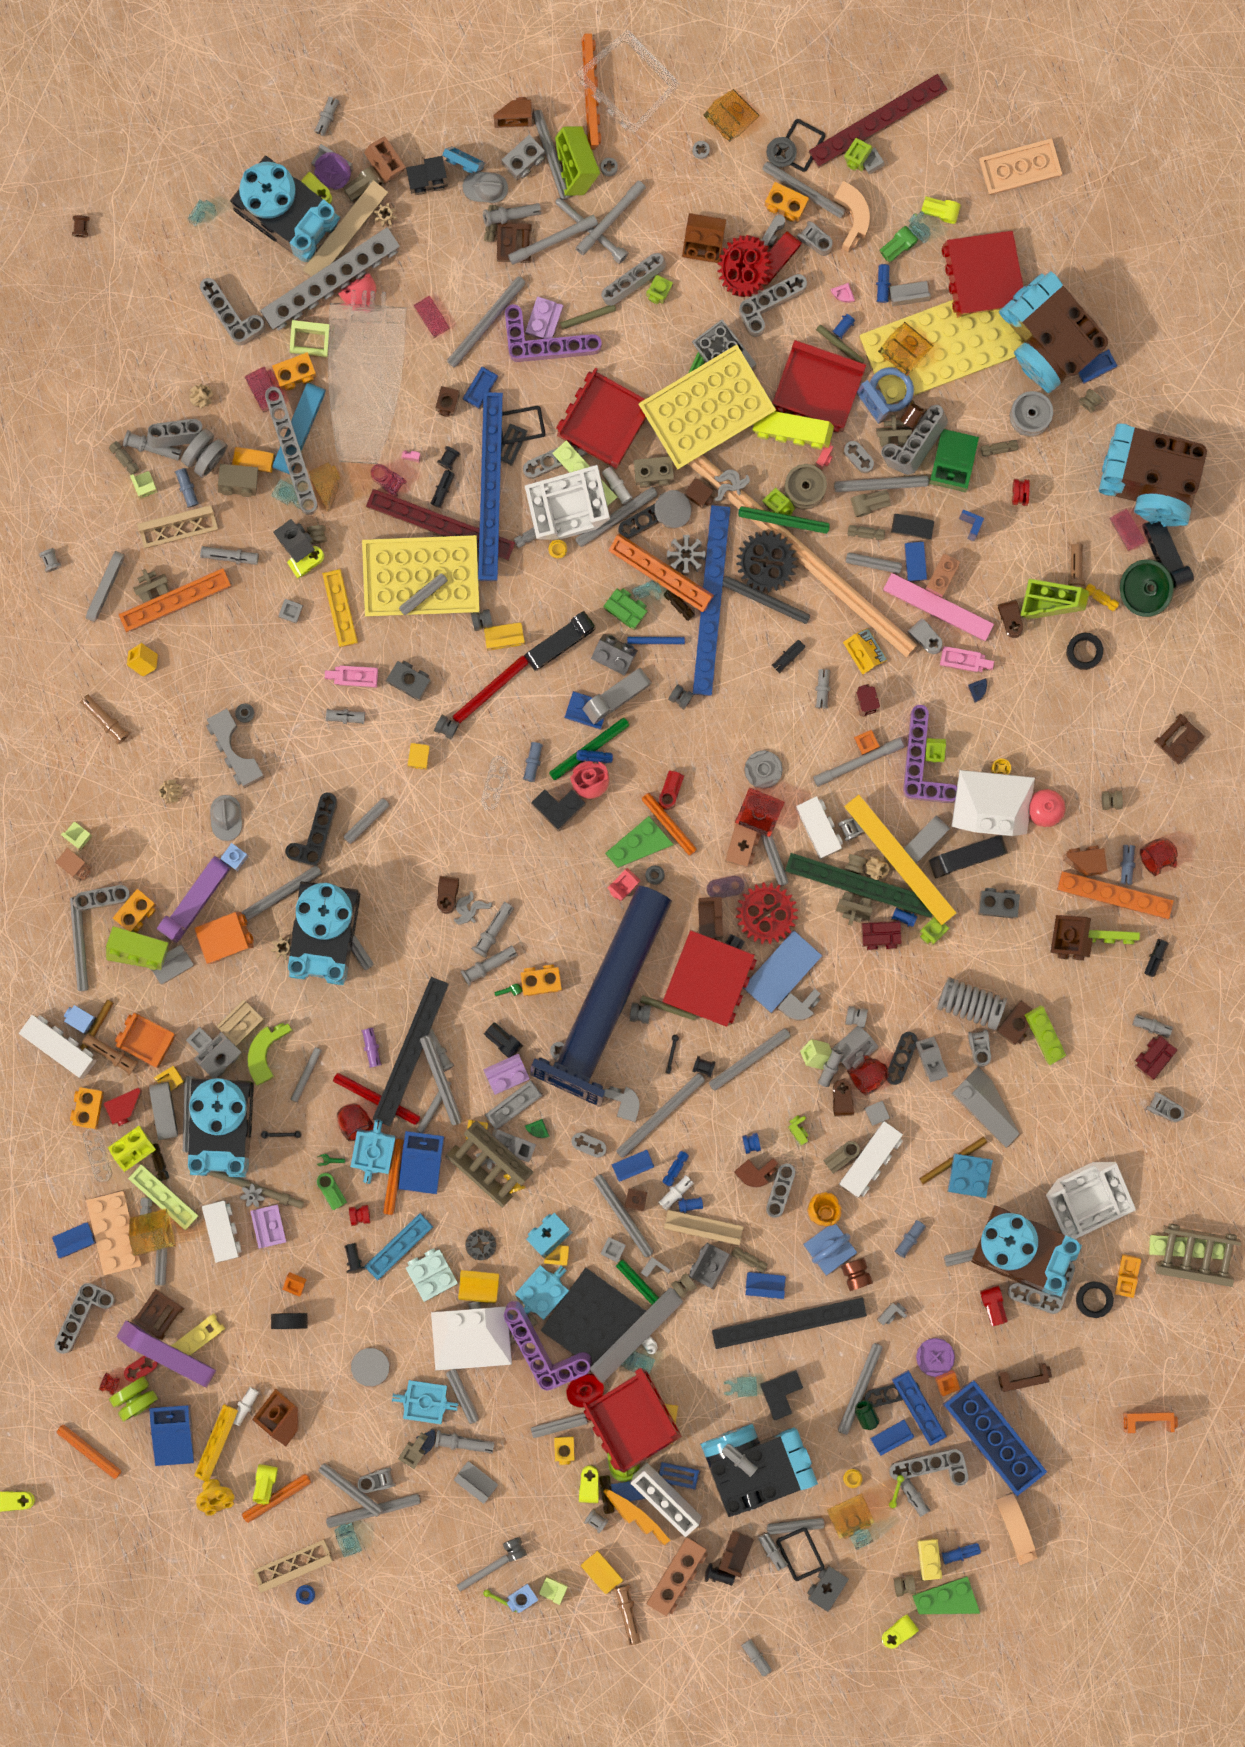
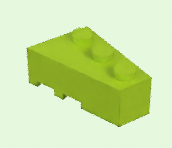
M562 127L556 135L555 141L558 159L562 161L564 172H561V177L565 178L567 187L564 190L565 196L585 195L600 175L599 167L583 127Z
M114 926L106 944V960L147 967L151 970L162 969L168 952V942Z

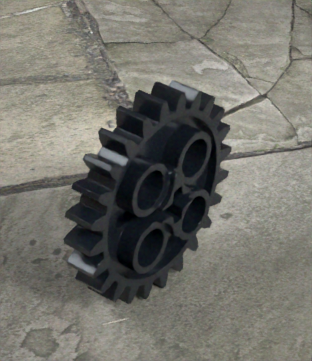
M763 530L762 536L759 532H755L756 538L752 535L748 536L750 542L743 541L746 547H739V550L743 553L736 556L741 559V562L736 563V565L742 566L738 573L744 572L741 579L748 578L749 580L746 585L754 583L753 589L755 590L760 586L761 592H764L766 587L768 592H772V587L777 591L779 590V584L782 587H786L785 580L788 582L792 581L789 575H796L792 568L798 567V565L794 564L798 557H793L797 550L790 549L793 543L787 544L788 537L781 539L782 533H778L775 536L773 530L769 535L766 530ZM757 545L763 547L764 552L762 555L756 553ZM776 548L782 551V557L780 559L776 558L774 555V551ZM751 557H756L759 559H765L768 557V560L783 562L784 565L781 566L774 563L767 565L766 562L751 560ZM754 564L760 566L761 571L759 574L753 572L752 567ZM773 567L779 570V575L776 578L771 575Z

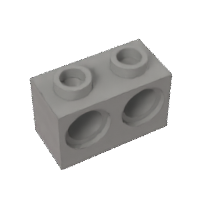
M529 134L502 159V165L516 180L523 179L531 172L530 169L534 165L538 166L543 162L545 150ZM529 149H535L537 151L536 155L529 156L526 154V152ZM519 161L523 166L520 169H515L512 166L513 163Z

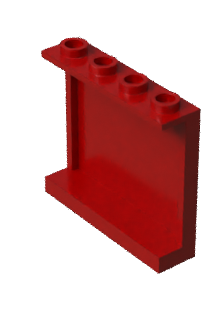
M1013 231L949 239L943 244L941 249L942 256L946 259L947 264L945 265V272L950 279L949 292L953 295L954 300L952 302V309L956 313L957 318L966 314L1000 310L1009 301L1013 300V296L1023 288Z
M794 340L774 400L772 401L776 409L775 412H787L792 415L829 421L834 426L833 432H843L866 364Z
M595 367L593 372L589 371L586 375L584 387L578 389L575 395L577 399L574 404H569L565 412L567 413L566 418L559 421L556 427L558 429L557 436L617 469L646 420V416L639 406V403L645 399L597 372L598 368Z
M690 930L662 1002L725 1027L728 1026V1023L733 1024L736 1016L733 1010L735 1005L740 1006L743 998L740 992L742 987L747 988L750 980L747 974L749 969L754 970L757 962L754 959L755 954Z
M643 1368L636 1370L634 1377L590 1404L583 1403L586 1409L584 1410L585 1416L594 1424V1427H592L594 1433L602 1439V1448L612 1458L610 1460L611 1465L615 1470L623 1473L682 1437L650 1375Z

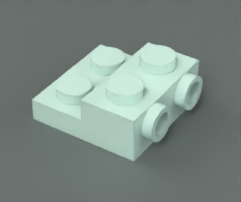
M433 1248L424 1253L426 1257L421 1260L416 1257L407 1262L409 1266L406 1267V1270L424 1302L458 1284L440 1249L436 1251Z

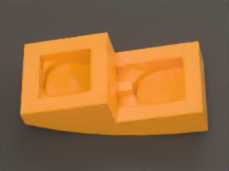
M235 447L232 465L258 467L260 472L272 473L275 454Z
M1122 1254L1115 1288L1116 1295L1134 1298L1141 1264L1140 1257Z

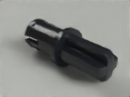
M449 470L444 471L439 485H436L437 489L430 502L431 505L438 508L442 507L447 493H450L449 488L455 476L453 472Z
M797 640L786 651H783V654L772 664V667L780 674L791 661L794 662V659L805 649V645L800 640Z
M1157 939L1152 954H1149L1150 960L1144 972L1147 976L1155 977L1160 963L1164 961L1163 956L1169 945L1168 942Z

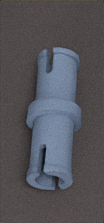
M182 468L175 471L180 484L179 490L184 495L187 508L198 505L199 502L193 490L194 484H191L187 469Z
M531 742L529 756L525 760L527 765L523 780L535 782L537 768L541 763L539 759L543 744Z
M1123 845V860L1120 862V867H1122L1120 884L1126 885V877L1128 885L1133 884V868L1136 866V863H1134L1136 846L1130 845L1129 849L1128 845Z
M916 1220L909 1232L904 1234V1239L894 1252L905 1258L912 1246L917 1244V1239L926 1226Z

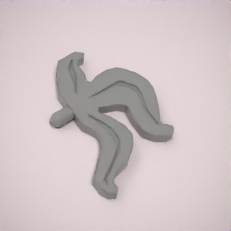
M730 469L723 472L719 477L715 476L716 481L724 482L729 480L733 485L722 484L718 489V496L714 500L721 501L727 491H737V494L741 495L740 489L749 484V476L746 475L745 479L739 480L738 472Z
M471 891L470 895L462 897L457 901L456 910L462 916L459 919L454 918V922L458 925L468 923L469 920L475 923L476 920L473 916L476 910L489 909L492 903L486 904L482 901H475L469 911L467 904L474 897Z

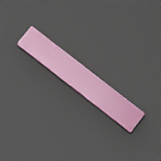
M891 573L883 589L884 592L983 641H986L994 625Z

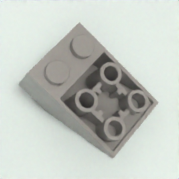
M723 319L692 341L705 363L733 346L738 345L752 371L756 369L757 363Z

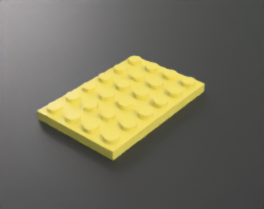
M738 345L733 346L639 403L640 408L677 469H680L776 411Z
M477 535L362 540L365 616L403 615L399 607L440 573L444 574L448 581L407 615L480 612Z

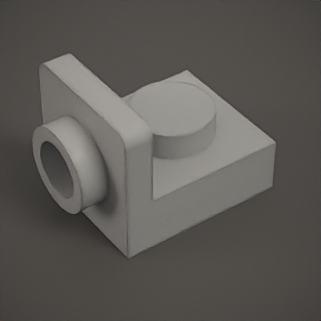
M891 1303L877 1318V1321L882 1325L885 1323L889 1325L896 1317L894 1315L895 1312L905 1319L907 1317L905 1314L906 1309L899 1303L896 1305Z

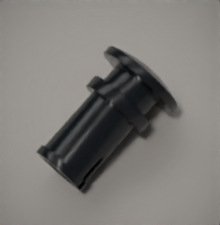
M357 1244L345 1245L344 1248L348 1259L347 1266L350 1268L346 1271L347 1274H355L365 1270V1267H361L362 1260L359 1259Z
M709 1563L705 1571V1582L712 1579V1582L718 1581L730 1586L733 1585L735 1575L719 1570L718 1567L712 1568L713 1564Z

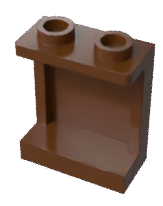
M1043 1362L1038 1363L1040 1375L1013 1381L1009 1380L1008 1371H999L997 1375L1000 1389L1002 1392L1049 1383V1378L1052 1377L1050 1366H1046V1363Z

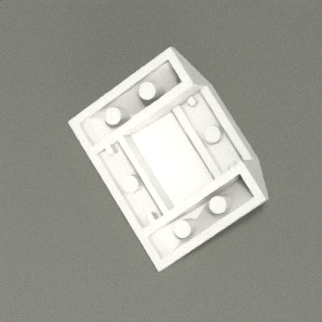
M598 465L525 485L537 539L561 540L596 530L610 519Z
M959 770L952 827L977 833L1007 836L1027 834L1030 816L1029 805L1033 795L1035 778Z
M1092 1162L1058 1178L1046 1194L1062 1234L1073 1239H1077L1136 1210L1116 1162Z
M506 1307L431 1312L435 1371L512 1365L510 1330L504 1319Z

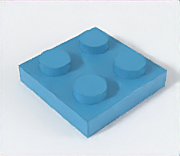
M453 146L445 148L442 156L446 157L447 162L453 165L458 163L463 166L462 169L469 173L483 170L486 162Z
M954 1153L947 1191L986 1198L993 1160Z

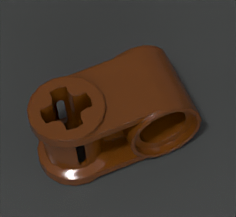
M911 400L900 419L902 423L911 428H915L928 410L919 407L913 400Z
M1017 600L998 604L1000 617L1007 635L1011 638H1018L1023 632V622ZM1012 624H1015L1016 627H1019L1017 632H1014V630L1011 629Z
M439 877L437 906L444 914H449L455 909L459 878ZM445 900H448L449 904H451V906H447V909H444L441 904L445 903Z
M837 1080L833 1085L834 1117L854 1115L852 1087L847 1080ZM841 1083L847 1086V1090H844L843 1094L837 1090Z

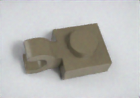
M421 1432L414 1444L409 1441L398 1459L415 1469L425 1453L421 1447L428 1436Z

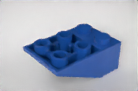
M405 1131L399 1180L400 1190L437 1194L444 1136Z
M190 1405L149 1408L155 1466L194 1463Z

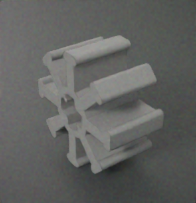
M683 535V547L677 542V539L671 542V547H674L678 552L667 551L668 560L670 558H678L677 561L671 563L673 569L676 570L681 564H684L682 573L684 576L689 575L688 564H691L696 569V572L701 569V564L695 559L705 560V551L694 552L698 547H701L702 542L699 539H696V542L691 547L688 546L690 535ZM682 552H685V553L690 552V555H689L690 558L688 559L687 557H685V558L683 559V558H682V557H683V553H682Z

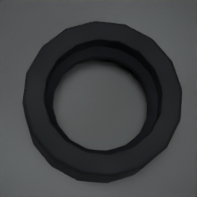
M1080 633L1070 640L1066 655L1072 666L1079 670H1088L1094 668L1101 661L1104 648L1097 636L1091 633ZM1088 640L1094 644L1096 655L1093 660L1089 662L1077 660L1074 655V647L1079 641Z
M1092 1281L1085 1283L1077 1292V1307L1087 1317H1103L1110 1312L1113 1306L1114 1298L1112 1291L1101 1282ZM1089 1289H1100L1105 1294L1106 1304L1101 1310L1091 1311L1084 1305V1295Z
M307 1313L271 1314V1329L308 1328Z

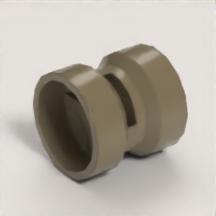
M1102 791L1103 810H1109L1110 808H1115L1116 810L1123 809L1122 791H1115L1114 793Z
M687 1273L683 1274L680 1280H675L671 1283L681 1299L686 1297L689 1291H694L697 1288Z
M907 1575L905 1578H893L897 1597L903 1596L906 1593L910 1595L916 1594L913 1575Z

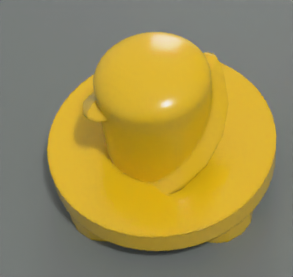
M210 1479L209 1482L202 1484L203 1492L197 1496L195 1501L198 1510L205 1512L207 1516H212L216 1512L225 1508H231L234 1505V1493L230 1488L221 1486L219 1480Z

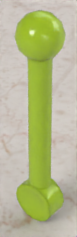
M902 1475L897 1476L898 1482L893 1499L889 1503L890 1508H896L897 1506L896 1499L901 1483L904 1481Z
M488 1589L484 1590L483 1595L485 1597H491L508 1606L507 1601L495 1596Z

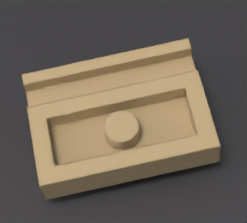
M243 1000L216 1027L237 1047L264 1019Z

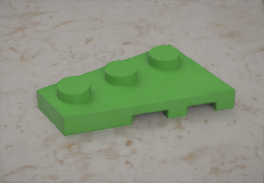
M648 816L605 854L617 868H620L660 850L669 848L674 844Z
M967 1576L912 1595L918 1614H980Z

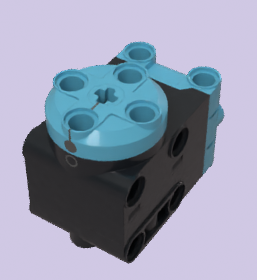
M266 155L258 164L253 165L244 172L240 188L230 199L233 210L239 216L303 262L311 260L317 249L316 245L326 232L334 231L340 219V216L334 212L331 204L310 190L300 180L294 178L283 165L275 163Z
M300 882L299 899L296 904V918L293 925V937L288 963L290 978L306 980L311 976L325 978L327 983L344 985L348 974L352 941L355 935L361 893H359L358 889L338 887L330 883Z
M192 1078L191 1099L189 1103L188 1169L190 1170V1175L207 1176L211 1171L226 1172L229 1175L228 1177H246L249 1169L252 1131L253 1082L220 1078Z
M750 1424L723 1433L700 1444L728 1517L754 1510L764 1504L818 1484L814 1471L810 1467L812 1463L808 1452L804 1448L799 1432L795 1427L759 1441L754 1425ZM728 1443L742 1455L745 1454V1457L758 1467L751 1477L740 1467H735V1463L722 1453V1449Z

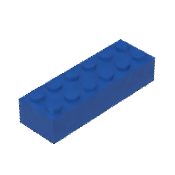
M971 1380L943 1403L944 1407L1015 1496H1019L1047 1473L1045 1468L974 1380Z

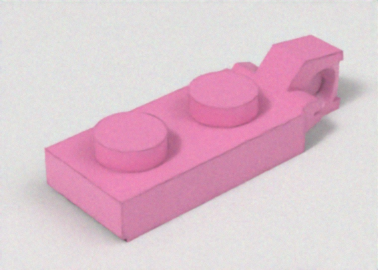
M943 646L940 666L971 672H982L983 669L993 670L994 661L985 660V655L979 652Z
M335 667V671L325 670V679L334 680V684L340 686L377 688L378 668Z

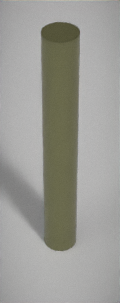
M608 305L560 322L562 330L614 312L616 308L615 305Z
M821 324L817 327L816 331L852 360L860 363L864 362L861 356Z
M642 995L640 1003L651 1005L652 1007L695 1021V1014Z

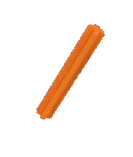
M650 793L645 794L642 797L645 805L689 856L697 850L696 847Z
M395 1139L383 1210V1213L393 1215L404 1145L403 1139Z
M61 1425L56 1433L113 1479H116L121 1474V1469L67 1426Z
M307 1474L298 1477L273 1493L269 1504L257 1503L243 1512V1519L247 1523L254 1520L311 1483L310 1478Z

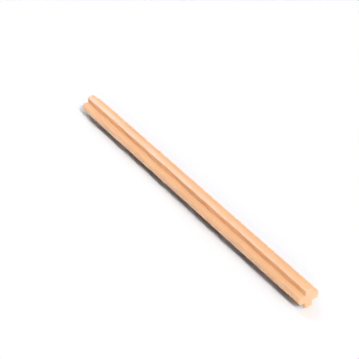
M703 455L688 463L717 490L722 484L733 485L729 480L724 482L716 481L714 477H719L723 472ZM740 489L741 495H738L737 491H727L724 494L738 509L744 506L764 510L742 489ZM752 520L762 530H766L768 535L773 530L775 536L778 533H782L781 539L788 537L786 543H793L790 549L797 550L793 557H798L797 561L905 657H908L916 648L917 644L783 525Z

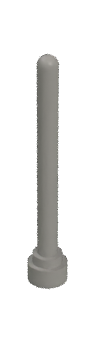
M561 198L556 199V205L573 220L578 222L584 219ZM594 227L586 231L590 234L594 230ZM603 235L597 239L612 253L613 260L618 264H621L628 256L629 252L624 248L616 247Z

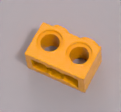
M774 182L764 206L771 213L777 214L778 212L784 215V218L790 222H794V220L799 222L809 198ZM774 196H780L782 198V202L775 203L773 202L772 198ZM797 204L800 209L798 211H791L789 206Z
M308 352L272 365L281 390H292L296 388L297 384L302 382L303 384L310 383L317 377ZM301 366H308L309 371L302 374L299 372ZM289 372L291 378L286 381L282 380V374Z
M136 889L114 915L113 919L126 930L137 933L144 925L142 923L146 917L150 918L156 911L154 908L156 904L140 890ZM145 900L147 902L145 910H138L137 904L139 901ZM128 915H133L135 918L132 925H126L125 918Z
M554 964L545 965L542 970H535V967L525 968L524 972L520 973L524 997L562 991L559 968H555ZM549 973L556 976V981L552 984H548L545 981V976ZM529 976H534L537 979V983L533 987L526 984V979Z
M79 1087V1091H75L74 1102H76V1108L71 1111L70 1121H73L72 1125L97 1130L104 1096L103 1091ZM87 1093L93 1096V1101L90 1104H85L83 1101V1097ZM83 1112H87L90 1117L86 1123L80 1121V1115Z

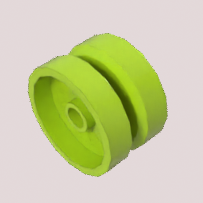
M145 1376L137 1379L108 1399L113 1407H119L126 1403V1406L118 1412L123 1422L139 1415L159 1399L156 1393L151 1390L143 1395L141 1394L142 1391L149 1387V1382Z

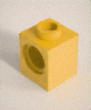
M574 1436L554 1437L555 1461H559V1465L571 1464V1461H575ZM566 1445L570 1448L568 1456L560 1455L559 1448Z

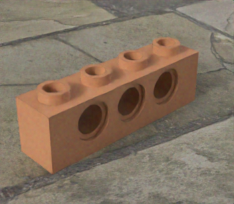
M686 1536L646 1604L666 1617L668 1613L672 1615L678 1605L675 1603L678 1596L682 1598L687 1590L685 1586L687 1581H692L698 1572L695 1570L698 1563L703 1564L708 1554L705 1551L707 1549ZM686 1555L694 1558V1562L690 1566H686L682 1562ZM681 1572L684 1575L683 1581L675 1582L672 1579L673 1574ZM665 1589H671L674 1592L671 1599L663 1597L662 1593Z

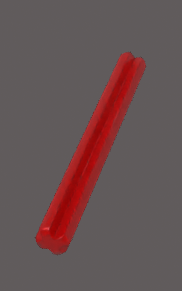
M524 656L519 657L453 715V719L459 722V724L528 665Z
M337 1073L333 1079L334 1083L376 1105L379 1104L382 1096L340 1073ZM399 1106L396 1115L417 1125L420 1116Z

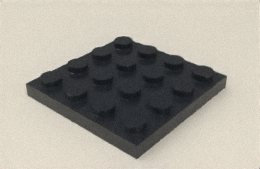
M585 1267L541 1331L574 1355L582 1352L589 1354L592 1358V1366L646 1310Z

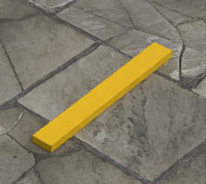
M859 794L844 806L941 925L956 914L954 909Z

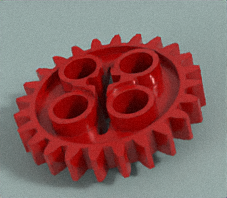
M739 235V238H733V243L727 242L729 248H723L725 254L719 255L722 262L717 263L721 266V269L717 270V272L722 273L719 280L724 281L722 286L727 287V292H732V295L739 297H752V294L758 295V290H764L763 284H769L766 279L767 277L772 278L769 271L774 270V268L770 267L774 260L769 259L772 253L767 252L769 246L764 245L765 241L750 235Z
M763 882L762 888L755 884V890L753 891L748 888L749 895L743 893L742 896L745 900L738 901L742 905V907L736 908L737 911L741 912V914L736 915V918L742 920L738 923V926L744 925L741 932L748 931L747 938L753 935L754 942L759 938L762 945L765 940H768L769 945H771L772 939L779 943V936L786 939L784 933H792L789 926H796L792 922V920L798 919L797 916L793 915L798 909L792 908L796 901L790 902L792 894L786 896L787 889H784L782 892L779 891L780 885L775 889L773 888V883L766 887ZM771 895L774 898V903L766 905L763 898ZM777 903H781L780 907L770 913V918L766 916L758 923L753 924L754 920L763 915V909L768 911ZM752 906L757 907L759 914L754 917L750 916L748 909ZM783 911L786 918L779 921L775 918V913ZM762 922H767L770 925V930L763 932L760 930L759 925Z

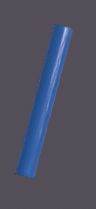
M627 636V643L685 645V637Z

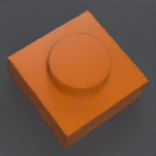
M872 729L854 737L861 755L880 747Z
M289 1272L282 1290L300 1297L307 1279Z
M953 1370L935 1377L939 1392L943 1397L960 1390L956 1374Z

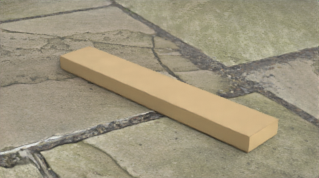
M373 180L303 270L312 277L333 263L389 192Z

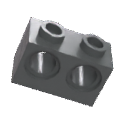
M985 888V891L980 892L978 915L1018 918L1020 894H1015L1016 891L1004 890V893L996 892L997 889ZM986 897L994 899L995 904L993 907L985 905L984 900ZM1005 899L1013 901L1014 906L1012 909L1005 908Z

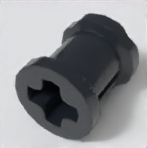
M446 446L442 458L437 463L443 468L452 471L453 463L461 454L455 449Z
M697 1055L692 1072L695 1073L697 1071L711 1077L716 1062L701 1059Z

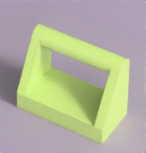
M292 320L289 353L304 354L308 352V355L328 357L331 333L330 324ZM296 332L325 335L324 349L295 346Z

